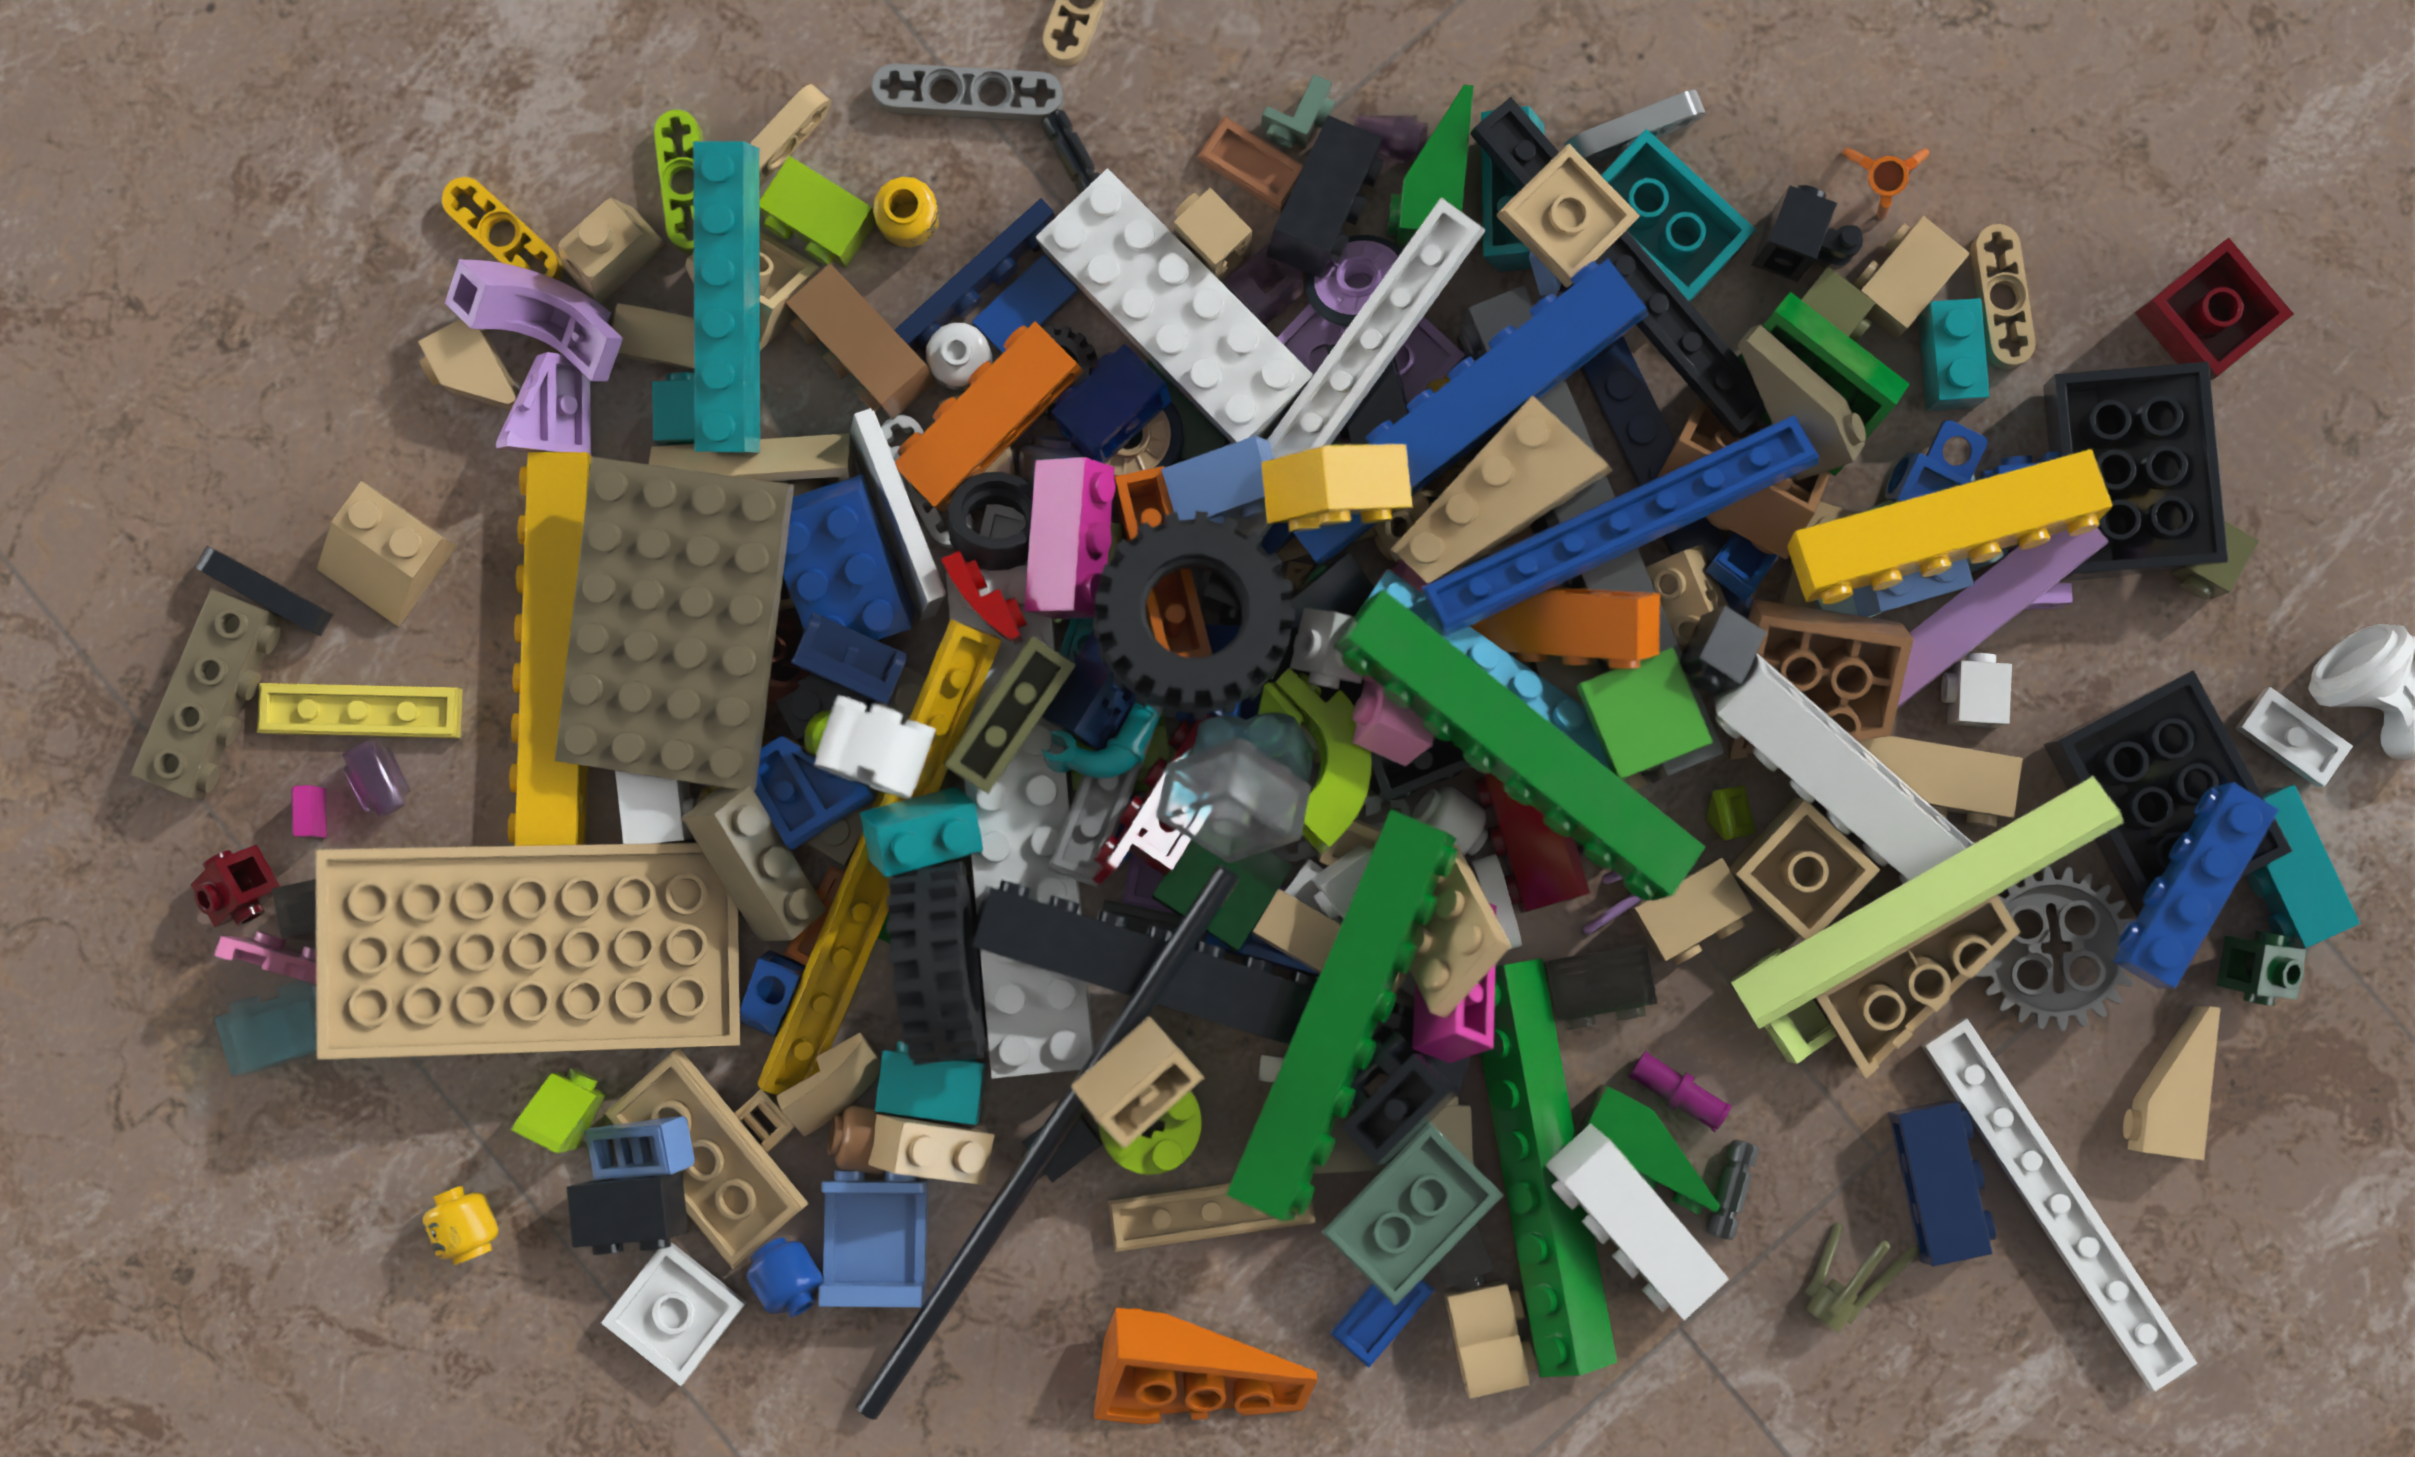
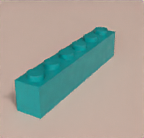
M693 141L695 452L760 453L759 148L745 141Z

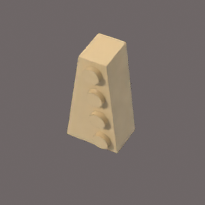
M1532 396L1392 547V550L1428 584L1433 583L1471 565L1489 553L1491 549L1511 536L1517 535L1532 525L1531 523L1555 507L1561 506L1576 496L1575 494L1595 481H1599L1613 470Z
M1998 894L1816 996L1867 1079L1880 1067L1879 1064L1895 1048L1899 1049L1924 1020L1934 1011L1937 1012L1951 999L1950 996L1968 978L1972 979L2020 931Z

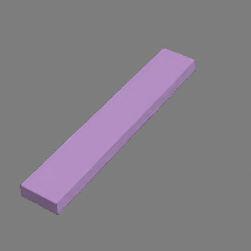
M2098 528L2077 536H2069L2067 530L2050 535L2051 539L2048 542L2031 549L2021 550L2018 546L1974 581L1973 586L1965 588L1912 630L1910 635L1914 640L1897 709L2108 544L2106 537Z

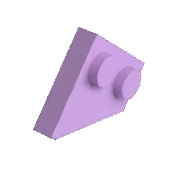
M546 352L537 355L498 436L496 449L519 452H588L591 455L590 379L563 354Z

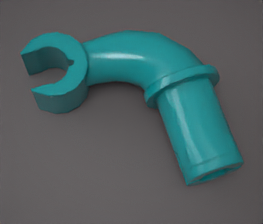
M1134 702L1116 738L1109 739L1107 747L1098 751H1089L1077 747L1073 736L1067 731H1052L1050 733L1053 743L1066 749L1056 755L1041 749L1048 768L1054 772L1064 773L1073 769L1092 778H1113L1128 772L1136 764L1140 765L1143 763L1145 756L1142 752L1161 719L1160 713L1149 705L1144 708Z

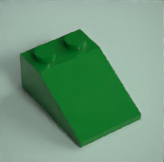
M1463 85L1406 174L1401 194H1391L1386 236L1395 237L1394 243L1403 250L1441 198L1462 212L1474 85Z

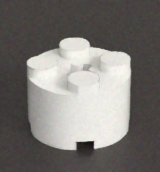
M837 696L816 754L817 759L814 766L852 782L855 780L870 785V788L910 799L913 790L916 789L936 730L911 720H907L905 726L900 724L903 715L896 711L873 705L869 714L865 712V704L843 696Z

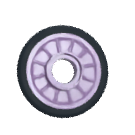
M1350 236L1339 264L1330 261L1322 279L1307 273L1305 289L1312 308L1325 320L1340 326L1349 327L1400 256L1403 249L1394 242L1379 236ZM1357 273H1366L1373 277L1372 282L1364 288L1355 289L1346 284L1348 279Z

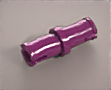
M1646 1050L1642 1053L1628 1076L1631 1080L1634 1079L1667 1100L1665 1106L1674 1111L1678 1107L1709 1127L1714 1133L1720 1128L1732 1108V1105L1728 1102L1725 1103L1694 1083V1076L1688 1072L1681 1075L1650 1055Z

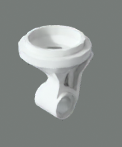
M2377 624L2366 627L2346 637L2322 656L2314 666L2308 690L2319 705L2329 707H2372L2382 710L2384 712V725L2381 729L2380 739L2385 753L2396 760H2415V637L2411 636L2405 627L2400 625Z

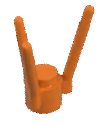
M1850 148L1843 150L1844 157L1868 170V185L1873 192L1880 195L1876 214L1879 220L1886 218L1889 207L1892 204V196L1899 194L1905 189L1909 181V171L1916 168L1930 153L1928 149L1923 148L1904 161L1896 156H1883L1874 161L1856 150Z

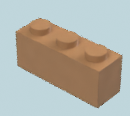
M831 263L786 302L796 316L790 323L791 326L810 346L816 340L819 341L828 351L822 356L823 360L841 379L850 374L859 384L854 393L872 411L876 412L881 408L893 420L937 381L926 363Z

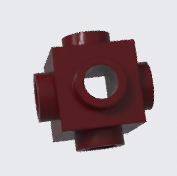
M257 844L233 854L231 850H226L212 856L202 864L205 870L190 884L194 890L195 901L199 909L208 915L214 928L233 920L237 926L253 921L265 912L262 906L281 888Z

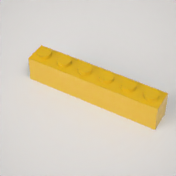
M2092 449L1797 530L1794 532L1787 548L1806 603L1822 599L1823 604H1833L1853 595L1852 590L1871 585L1874 591L1883 590L1902 582V576L1920 571L1922 577L1934 576L1949 570L1952 567L1951 562L1970 558L1971 563L1984 562L2000 555V549L2019 544L2021 550L2031 549L2048 542L2051 539L2050 535L2068 530L2069 536L2085 534L2100 526L2099 521L2112 507V503Z

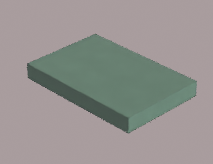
M1429 1122L1321 1232L1396 1306L1491 1209L1503 1194Z

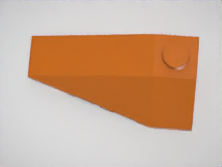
M1116 1307L1103 1342L1094 1406V1419L1144 1425L1161 1423V1414L1190 1412L1191 1420L1208 1419L1209 1411L1235 1408L1243 1416L1302 1411L1317 1383V1371L1167 1313L1145 1311L1139 1308L1125 1309Z

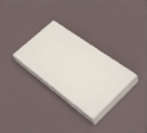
M870 408L855 413L850 429L853 454L861 474L864 475L918 619L922 621L936 615L946 591L874 410L872 411Z

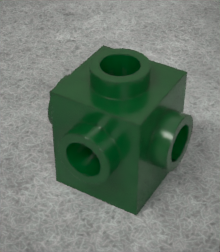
M2255 930L2254 939L2225 936L2216 985L2244 992V1001L2262 1005L2275 1006L2276 997L2298 999L2300 984L2304 977V961L2307 949L2285 945L2286 935Z

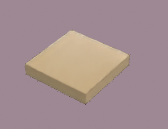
M1570 144L1554 157L1496 215L1566 288L1572 284L1571 278L1580 269L1601 256L1640 217Z

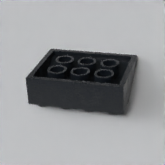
M2209 362L2054 374L2043 385L2049 452L2058 451V458L2092 449L2112 503V507L2099 521L2100 526L2098 527L2108 540V544L2061 581L2112 578L2227 563L2228 552Z
M2194 670L2043 744L2068 790L2094 777L2121 813L2123 823L2095 838V841L2137 918L2145 906L2143 898L2146 891L2157 877H2162L2171 861L2169 853L2174 843L2181 834L2188 832L2197 817L2194 813L2195 808L2209 788L2235 783L2265 801ZM2275 818L2240 878L2293 851Z

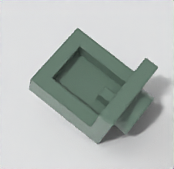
M1314 74L1293 118L1275 109L1266 107L1262 114L1261 128L1268 131L1267 137L1284 147L1292 148L1296 144L1306 149L1315 127L1322 128L1327 116H1331L1336 101L1329 99L1332 82Z

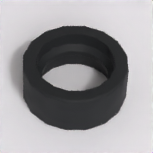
M984 472L965 480L954 491L948 506L949 541L956 552L960 551L966 562L975 559L979 568L989 571L1009 570L1025 564L1028 561L1034 487L1021 477L1005 472ZM1001 504L1014 508L1025 517L1026 525L1019 533L1010 537L988 538L978 535L967 526L966 518L974 509L984 505Z

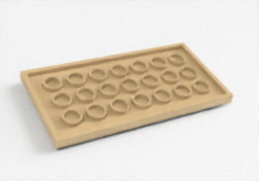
M698 843L316 850L317 1059L740 1045L738 907Z

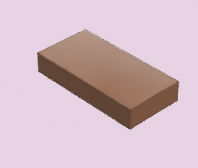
M1225 115L1198 155L1199 162L1279 212L1284 208L1304 167L1297 160Z

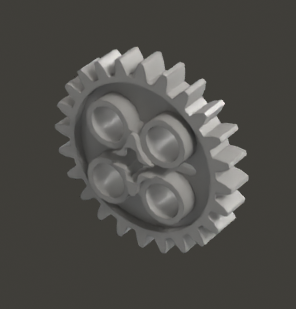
M2046 866L2043 868L2041 881L2036 882L2033 875H2030L2022 880L2023 887L2019 888L2014 884L2005 889L2008 895L2006 899L1999 896L2012 919L2019 912H2030L2038 918L2040 931L2032 939H2023L2017 935L1975 977H1991L1993 983L1984 994L1987 997L2001 992L2004 999L1998 1010L2003 1012L2016 1005L2019 1007L2017 1022L2020 1024L2032 1013L2036 1015L2037 1028L2040 1030L2045 1028L2049 1017H2055L2059 1031H2065L2068 1025V1016L2072 1015L2081 1027L2087 1026V1010L2091 1009L2097 1016L2104 1018L2107 1016L2106 1009L2102 1003L2104 999L2115 1004H2121L2123 1001L2120 994L2114 989L2116 985L2131 987L2134 984V981L2123 973L2124 968L2115 964L2112 960L2119 950L2117 943L2122 932L2130 922L2136 920L2119 919L2117 914L2123 909L2126 902L2122 900L2109 904L2105 900L2110 893V885L2102 887L2097 892L2091 890L2093 875L2090 873L2078 884L2073 882L2071 867L2065 869L2060 880H2055L2050 866ZM2047 904H2053L2056 908L2057 941L2068 946V952L2063 953L2059 957L2064 988L2061 994H2057L2054 991L2052 956L2048 953H2042L2041 946L2050 941L2049 922L2046 915ZM2081 908L2088 912L2092 920V927L2089 933L2082 936L2075 935L2066 928L2064 919L2069 909ZM2086 958L2095 965L2097 978L2090 986H2080L2072 980L2069 971L2070 965L2075 959ZM2028 961L2035 962L2042 967L2045 973V981L2042 987L2030 990L2019 983L2017 970L2022 963Z

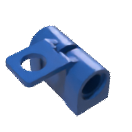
M1952 420L1942 422L1926 456L1921 453H1907L1900 459L1887 483L1885 497L1898 503L1973 482L1971 478L1987 447V438ZM1955 436L1966 440L1970 450L1967 460L1957 466L1950 465L1943 457L1944 444L1948 439Z

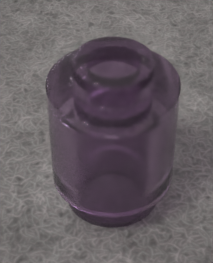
M379 738L363 742L342 755L346 763L343 771L365 813L375 811L378 817H382L402 808L406 804L403 797L409 794L411 789L391 749L383 747Z

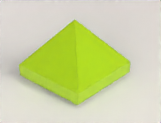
M1269 681L1263 687L1260 694L1255 729L1290 734L1296 732L1303 721V716L1274 682L1271 683Z
M1744 785L1712 792L1705 820L1724 840L1756 834Z

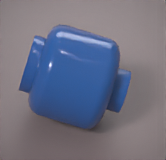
M781 1237L765 1244L750 1257L752 1264L747 1271L746 1277L763 1308L768 1313L781 1314L787 1312L789 1317H795L804 1313L816 1303L813 1295L819 1290L823 1277L801 1242H787L785 1237Z

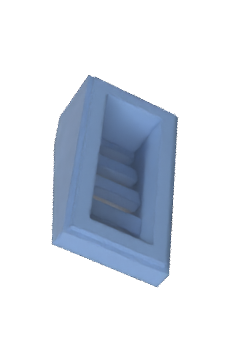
M684 1116L616 1124L585 1130L594 1180L671 1175L693 1166L695 1162L688 1122ZM648 1137H649V1142H650V1147H651V1152H652L653 1160H652V1158H651V1153H650V1148H649V1143H648ZM609 1139H613L617 1165H614Z

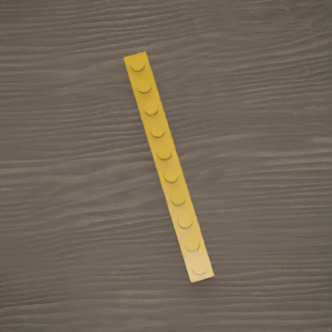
M950 619L909 718L911 721L924 724L936 730L916 789L913 790L911 798L939 791L948 767L943 762L964 732L1002 641L993 634ZM879 791L872 809L907 800V798ZM863 830L757 1084L762 1091L779 1095L820 1072L816 1057L831 1049L889 911L887 900L888 896H891L889 879L892 876L885 877L869 860Z

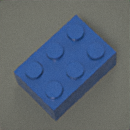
M861 474L794 496L783 577L804 630L812 612L874 640L911 629L915 610L864 475Z

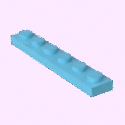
M1389 569L1386 570L1367 599L1384 589L1610 770L1584 706L1470 626L1445 637L1423 593Z

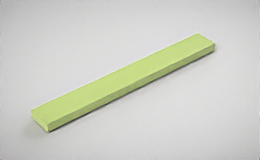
M2091 777L1731 983L1758 1029L2122 824V815L2096 779Z

